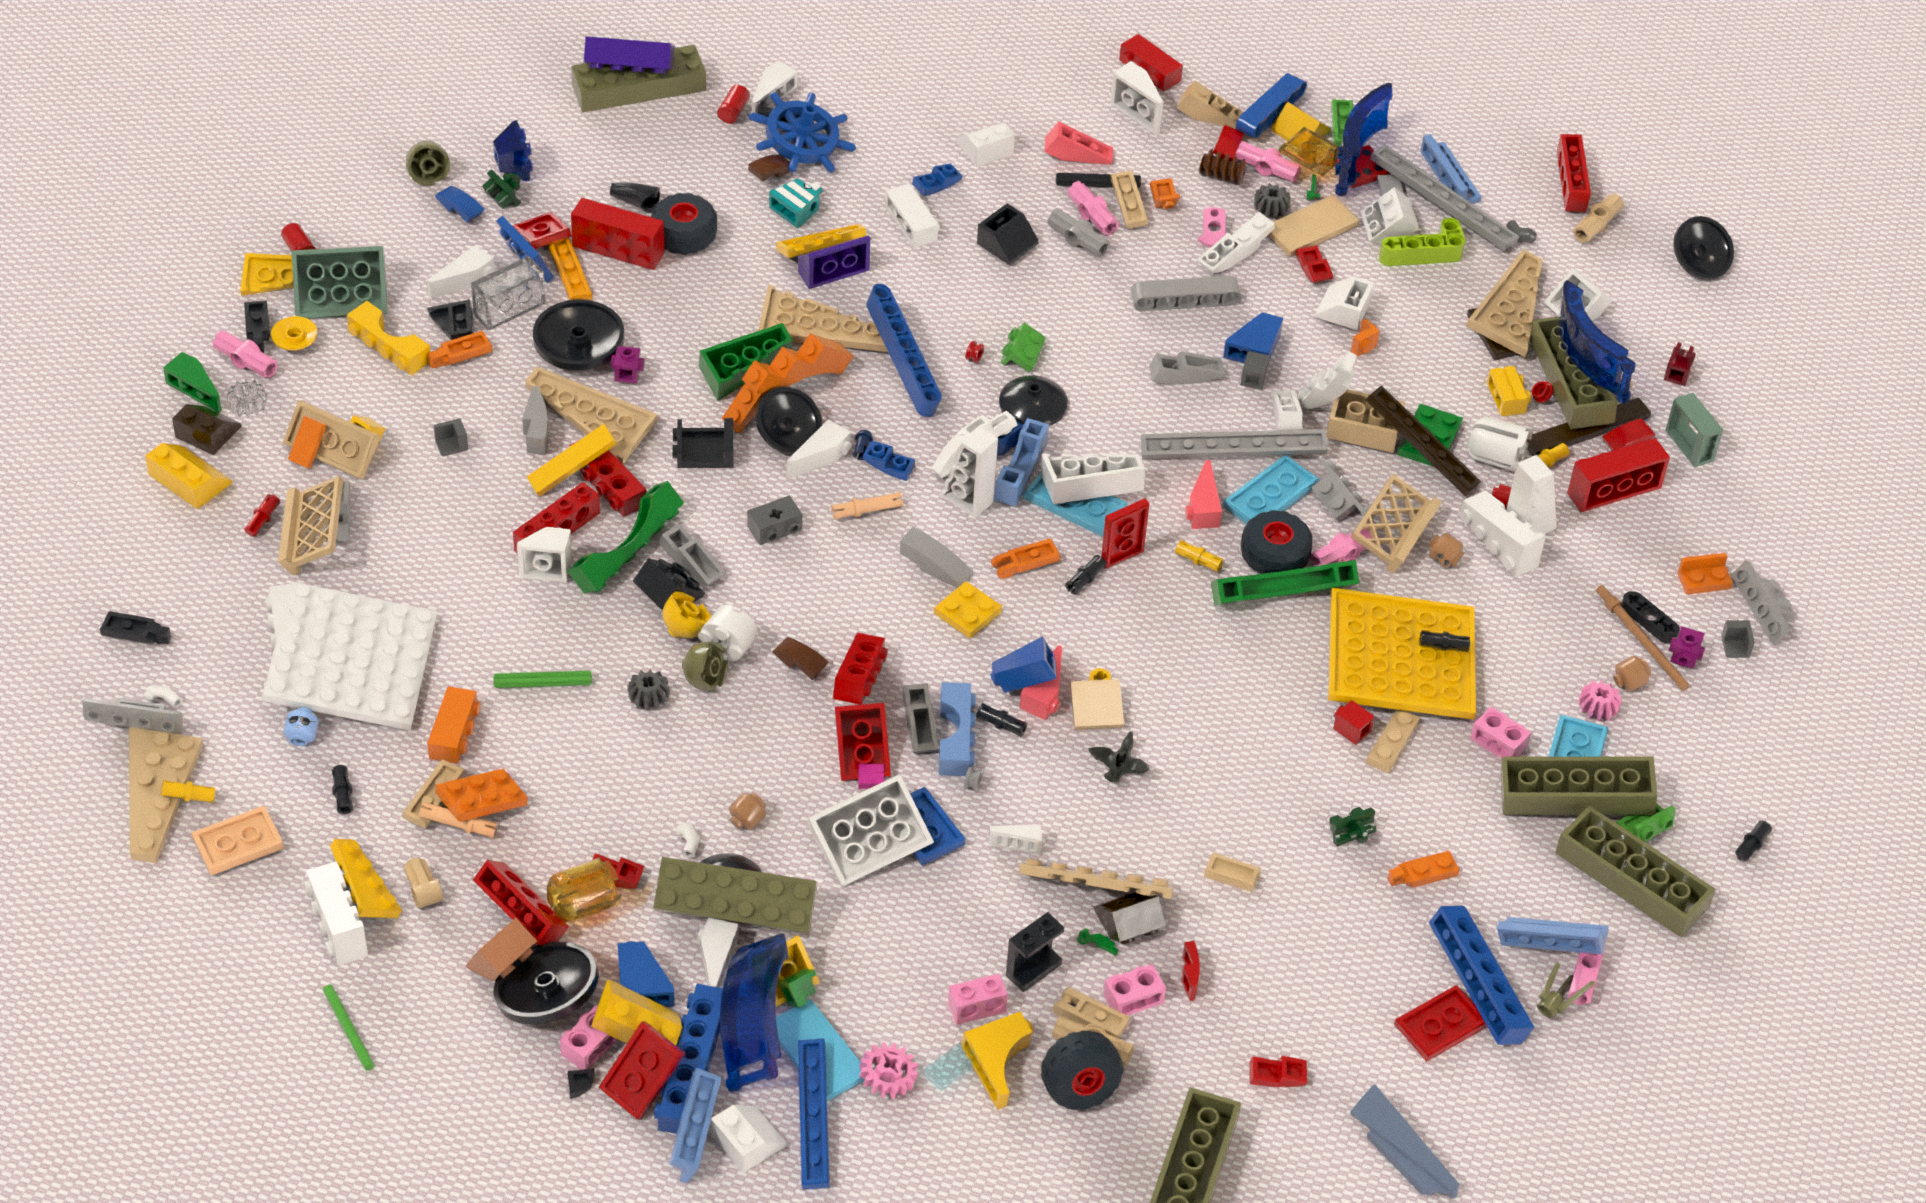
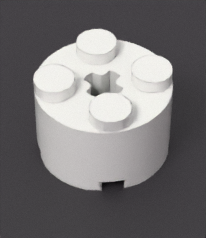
M722 605L702 627L698 638L702 642L722 644L726 650V653H722L723 659L737 661L755 641L757 627L745 612L741 611L739 614L733 610L735 607Z

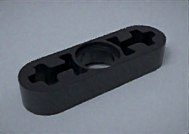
M1629 591L1624 594L1622 608L1649 633L1665 644H1671L1672 638H1678L1680 627L1674 620L1639 592ZM1651 614L1656 617V620H1648L1644 615Z

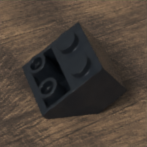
M1008 203L978 224L977 244L1008 265H1011L1039 244V240L1024 213Z
M648 558L633 579V582L661 610H663L667 599L674 592H683L695 598L693 603L705 595V592L699 587L700 583L684 573L685 568L676 562L668 563L663 559L655 560Z

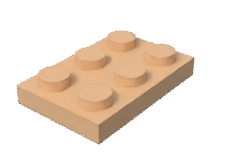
M265 805L191 832L192 839L210 876L284 849L283 841Z

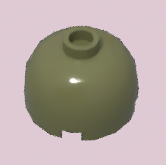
M421 141L409 149L406 155V168L416 183L423 186H432L436 184L434 182H439L447 177L450 171V160L447 152L440 144L433 141Z
M701 642L692 646L682 661V669L686 680L694 688L714 692L716 691L715 687L717 684L719 687L723 685L727 676L728 660L723 659L722 653H726V650L722 644Z

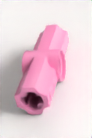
M1242 141L1236 152L1237 159L1241 161L1243 158L1246 159V163L1255 166L1257 172L1263 176L1274 174L1295 183L1301 172L1302 166L1282 158L1281 154L1273 148L1263 150Z
M1080 181L1072 184L1068 189L1067 195L1079 207L1081 217L1087 221L1091 220L1102 234L1106 236L1113 234L1118 228L1119 222L1107 210L1103 197H1095L1085 184Z
M221 330L216 334L212 342L213 348L230 357L232 363L239 369L247 367L264 378H270L275 374V370L278 367L277 361L261 352L252 340L242 341L232 334Z
M1360 530L1359 533L1367 539H1372L1369 530ZM1339 533L1332 538L1328 545L1312 552L1310 560L1313 567L1355 560L1359 553L1367 548L1351 538L1352 533L1348 535Z
M1579 953L1568 998L1590 981L1596 983L1603 954ZM1595 984L1573 1003L1579 1005L1590 1003Z

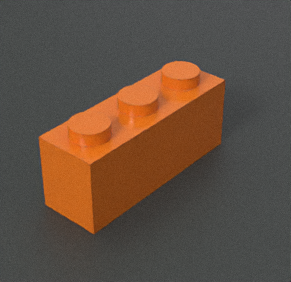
M447 686L427 742L429 759L438 761L443 759L450 763L458 764L461 754H466L468 746L467 737L473 734V720L475 716H479L481 702L477 700V691Z

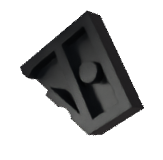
M470 299L427 308L429 316L450 340L474 333Z

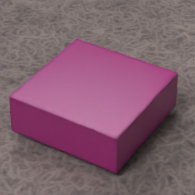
M859 764V789H870L884 782V773H873L884 772V764Z

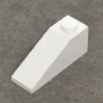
M779 60L768 66L763 72L753 97L752 112L758 114V107L771 108L775 105L770 99L772 92H776L783 99L797 88V71Z
M474 245L427 280L428 296L435 298L481 285L495 274L494 257Z
M1295 390L1272 391L1276 429L1302 430V410Z
M827 420L787 460V477L793 478L838 461L851 449V431Z
M708 917L705 927H700L697 941L701 942V955L707 985L721 988L739 940V926L735 923Z

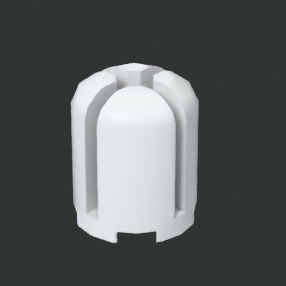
M1489 416L1481 417L1475 423L1469 437V455L1473 460L1515 472L1517 463L1527 458L1528 442L1526 441L1527 439L1532 440L1533 430Z

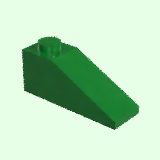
M181 352L163 367L166 384L218 413L222 411L219 393L197 358Z

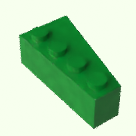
M780 323L700 350L699 369L718 401L745 384L742 378L754 360L770 365L782 347L792 350V338L784 324Z

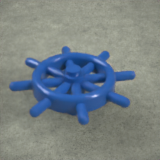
M772 92L770 99L776 107L771 111L769 117L753 112L748 116L750 121L766 125V137L768 140L757 143L756 149L762 151L772 147L781 156L790 160L788 168L790 172H796L799 163L812 164L821 162L825 169L832 173L835 171V166L828 157L832 155L836 147L850 152L856 150L855 144L839 139L838 124L846 122L848 116L840 114L832 117L826 110L814 104L816 99L814 93H809L806 101L784 102L776 92ZM785 117V118L788 120L789 123H786V122H783V121H779V120H780L781 118ZM778 129L788 133L780 135ZM824 129L827 135L818 133V131ZM792 140L795 145L790 144L789 141ZM815 141L824 143L825 145L819 147ZM807 144L810 149L803 148V145Z

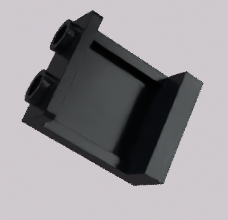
M724 418V428H683L682 419H677V428H673V442H677V445H672L673 459H677V468H734L733 418Z
M1049 912L1009 939L1006 977L1022 992L1062 965V958L1052 949V942L1064 933L1065 928Z

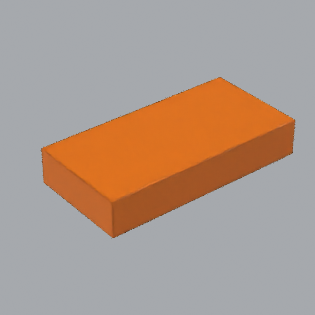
M304 416L288 460L305 468H311L327 425L309 416Z

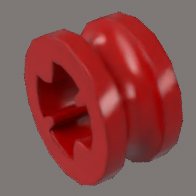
M971 341L965 358L967 360L973 359L974 363H978L984 353V344L980 343L977 345L976 341Z

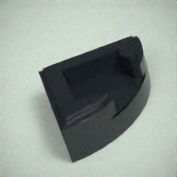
M594 1068L567 1071L570 1099L583 1095L591 1088L595 1078Z

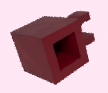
M1678 342L1669 359L1663 380L1686 386L1696 353L1693 352V346H1690L1689 350L1681 349L1682 343Z

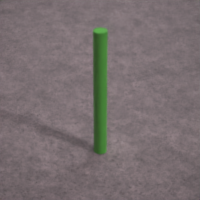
M326 985L323 988V992L365 1071L372 1070L375 1065L332 985Z

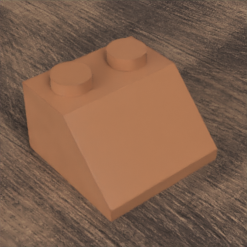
M515 918L481 947L466 964V967L470 971L491 981H494L499 976L504 979L515 969L513 964L518 959L524 962L534 952L531 948L537 940Z

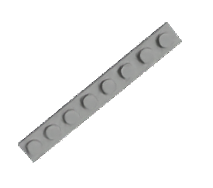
M1386 144L1372 152L1370 158L1372 161L1493 243L1496 247L1506 251L1517 243L1519 239L1517 234Z
M1326 429L1141 434L1142 459L1327 454L1328 451Z

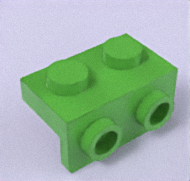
M1024 322L1018 328L1014 327L1007 337L1009 342L1002 349L1001 354H1003L1000 363L1005 365L1008 361L1012 360L1030 372L1035 366L1046 337Z
M1656 803L1655 815H1628L1616 823L1641 840L1649 841L1653 836L1662 831L1669 830L1674 825L1676 809L1672 805L1663 809Z

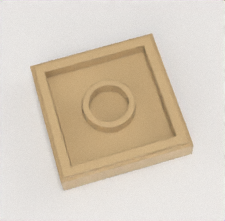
M1119 679L1070 682L1074 730L1124 727Z

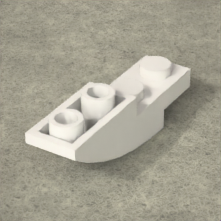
M1258 212L1234 234L1230 235L1227 233L1202 254L1197 259V262L1213 274L1229 269L1259 249L1260 241L1275 229V223Z
M1349 351L1343 358H1338L1333 369L1330 368L1328 372L1322 369L1317 376L1312 375L1307 386H1303L1297 396L1300 399L1301 410L1320 407L1337 399L1346 392L1355 373L1352 367L1357 355Z
M1007 411L991 420L984 415L979 416L961 429L949 441L932 466L933 471L940 478L949 477V471L955 464V457L960 445L978 427L992 433L996 437L1006 435L1012 431V428L1018 425L1015 418Z

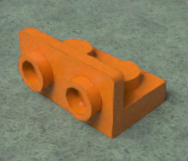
M1726 553L1689 556L1681 559L1677 575L1686 595L1729 590L1732 588L1733 582L1725 566L1728 558Z

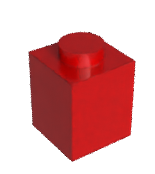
M1351 700L1345 706L1342 705L1336 710L1333 729L1357 745L1371 733L1375 716Z

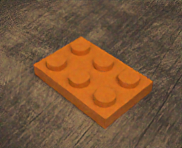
M504 768L436 784L435 793L459 822L526 806L528 801L526 794Z

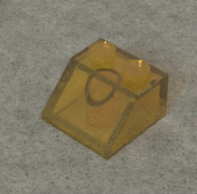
M1303 127L1279 147L1278 152L1307 169L1324 176L1336 166L1339 146Z

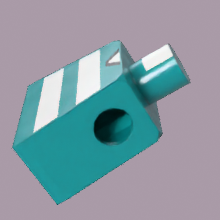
M795 179L769 191V208L798 229L818 211L819 195L823 192V189L818 182L807 185L802 180Z

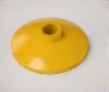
M301 316L281 319L271 330V338L274 344L285 350L304 349L310 346L317 337L316 325L311 320Z

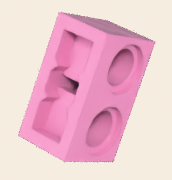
M1490 707L1474 723L1470 739L1502 759V757H1519L1528 748L1532 732L1508 718L1504 713Z
M1153 964L1145 967H1136L1132 971L1121 975H1113L1105 980L1103 996L1109 1007L1128 1016L1164 1003L1166 987Z
M995 974L949 986L948 1005L954 1021L958 1025L1006 1013L1008 993L1000 974Z
M597 1006L593 1007L589 1012H585L580 1017L578 1023L571 1030L565 1031L560 1039L561 1056L580 1069H589L618 1041V1039L591 1027L598 1008Z

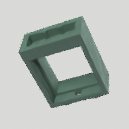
M1690 393L1673 400L1665 431L1694 467H1698L1714 461L1723 429L1694 393ZM1689 422L1697 430L1698 434H1696L1695 431L1691 428Z

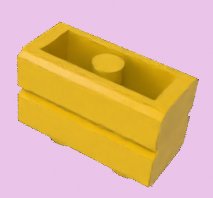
M1507 366L1503 369L1501 367L1491 368L1488 374L1487 385L1500 415L1524 414L1527 411L1528 404L1531 402V395L1529 390L1524 388L1522 374H1518L1514 366Z

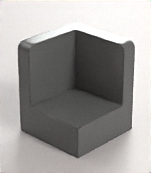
M1248 351L1240 385L1263 390L1270 356Z
M461 418L433 426L435 443L441 456L468 450L467 433Z
M1726 620L1721 634L1726 657L1750 658L1755 643L1750 620Z

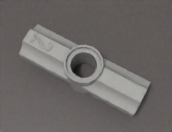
M1058 208L1054 209L1049 216L1047 224L1064 234L1066 241L1071 246L1081 245L1099 257H1102L1109 248L1110 241L1093 231L1091 224L1087 220L1080 219L1077 221Z

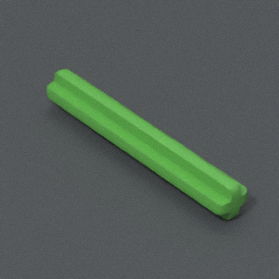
M590 670L495 673L493 683L495 688L590 685L592 683V674Z

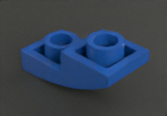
M949 163L933 166L931 174L914 176L912 184L922 196H927L954 185L962 179V175Z
M452 185L435 195L437 200L449 212L455 210L466 223L482 215L485 210L474 198Z
M871 441L863 455V460L876 469L904 481H907L915 467V459L893 453V446Z

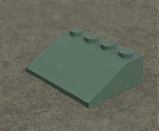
M383 246L291 251L295 316L305 318L347 316L348 313L366 301L381 310L383 314H387L386 269Z

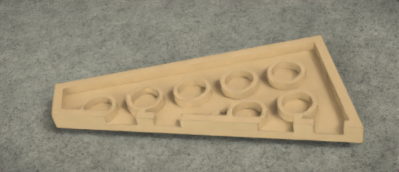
M768 284L758 331L783 323L793 342L804 343L809 334L812 333L840 343L846 348L888 352L874 322H862L858 320V316L840 314L838 309L808 298L804 300L796 298L794 293L777 291L775 286Z
M538 366L525 381L527 389L531 391L533 386H537L544 402L583 434L588 435L602 424H605L617 442L609 451L622 464L627 461L658 421L656 413Z
M129 727L131 859L157 863L182 799L161 796L163 780L179 783L189 781L203 746L202 738Z

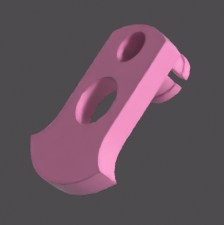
M1217 207L1203 210V235L1198 238V242L1211 248L1226 235L1225 210ZM1219 225L1221 229L1217 232H1213L1208 228V226Z

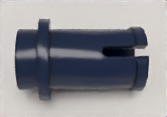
M860 430L855 435L856 445L853 456L854 458L857 457L858 460H863L865 451L871 441H873L872 433L868 430Z

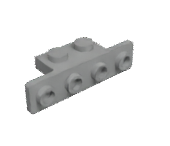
M1321 455L1318 459L1328 470L1329 474L1311 488L1338 522L1356 508L1364 516L1369 507L1363 508L1360 503L1363 502V499L1355 490L1353 492L1349 491L1348 487L1351 484L1343 474L1338 477L1335 473L1339 470L1331 459L1326 462Z
M1745 560L1731 576L1770 642L1776 645L1790 631L1787 622H1791L1796 617L1791 608L1792 604L1784 597L1781 592V586L1775 580L1760 578L1750 561Z
M84 698L82 702L83 716L86 721L174 734H182L183 732L182 713L166 710L165 704L117 698L115 702Z

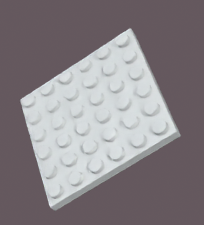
M292 581L262 701L296 708L306 707L315 712L411 731L437 611Z

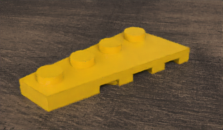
M854 224L778 241L775 244L778 252L791 258L867 235L864 226Z
M245 253L240 289L241 296L294 288L292 255Z
M334 839L330 848L339 869H342L345 873L343 878L345 884L351 888L352 902L357 903L358 917L398 918L402 909L396 902V898L385 886L383 879L373 868L371 861L367 859L360 849V845L354 839Z

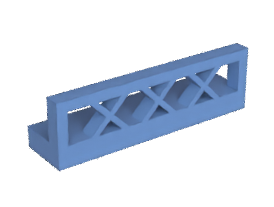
M1431 134L1424 135L1420 152L1440 182L1472 204L1481 202V195L1446 143H1437Z
M1507 917L1506 921H1499L1497 932L1502 946L1603 954L1609 928L1607 925Z
M696 1068L692 1075L669 1165L682 1169L679 1181L687 1183L698 1170L722 1078L699 1068Z

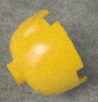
M674 592L667 599L662 617L668 632L676 638H694L698 636L702 627L710 619L711 613L702 603L698 607L693 603L695 598L683 592Z

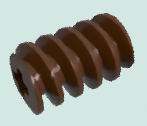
M1210 149L1202 157L1199 174H1202L1206 169V176L1208 177L1214 172L1215 179H1219L1222 175V180L1227 181L1230 177L1232 184H1235L1238 180L1239 186H1241L1246 172V159L1243 158L1238 163L1237 156H1235L1232 161H1229L1228 153L1224 158H1221V151L1216 156H1213V149Z

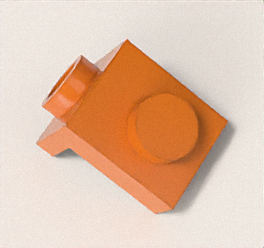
M1172 178L1151 181L1149 185L1155 208L1170 209L1175 207L1180 199V195L1175 192Z
M1367 319L1362 320L1360 333L1353 336L1351 353L1357 355V357L1370 352L1378 344L1380 331Z

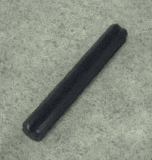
M1060 172L1056 174V185L1072 186L1073 183L1080 181L1085 186L1113 187L1111 174ZM1134 175L1137 188H1140L1141 176Z

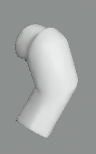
M152 684L147 687L148 690L144 693V697L151 702H155L157 697H160L174 708H177L182 703V698L169 687Z
M684 822L677 826L676 833L680 838H685L686 840L683 855L687 858H694L700 843V836L691 823Z

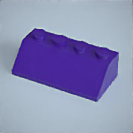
M585 36L583 62L589 64V68L602 69V65H609L611 70H623V67H632L631 71L644 72V68L653 69V73L665 74L666 70L672 69L675 46L664 42Z

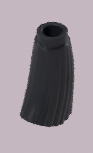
M617 182L611 184L610 196L648 211L654 209L659 203L660 187L639 183Z

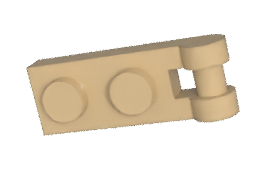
M1070 987L1065 988L1061 994L1062 999L1058 1000L1052 1008L1053 1012L1058 1016H1066L1084 1025L1098 1024L1104 1028L1106 1034L1116 1038L1121 1037L1130 1023L1129 1016Z

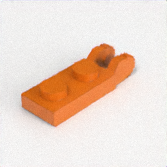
M1049 538L1008 550L1006 553L993 557L990 562L994 568H998V577L1005 579L1015 573L1058 562L1061 555L1052 539Z

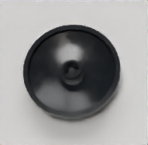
M584 299L563 301L547 308L539 315L533 326V344L539 356L553 366L566 370H589L611 361L612 355H616L617 347L624 344V325L619 315L602 303Z
M550 942L543 946L532 947L531 949L534 952L524 962L518 959L513 964L515 969L504 979L499 976L496 979L493 990L497 1006L505 1017L521 1024H543L561 1019L580 1008L594 993L599 980V971L593 955L583 946L570 942Z

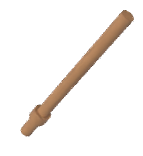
M1600 585L1596 592L1605 601L1607 609L1618 616L1682 691L1687 690L1690 686L1688 682L1622 608L1620 600L1616 596H1612L1603 585Z

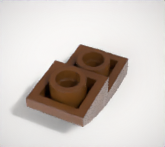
M780 154L769 155L748 164V171L762 182L773 175L781 178L790 172L788 169L790 161Z
M786 637L772 651L789 668L795 664L811 680L829 663L815 650L790 637Z

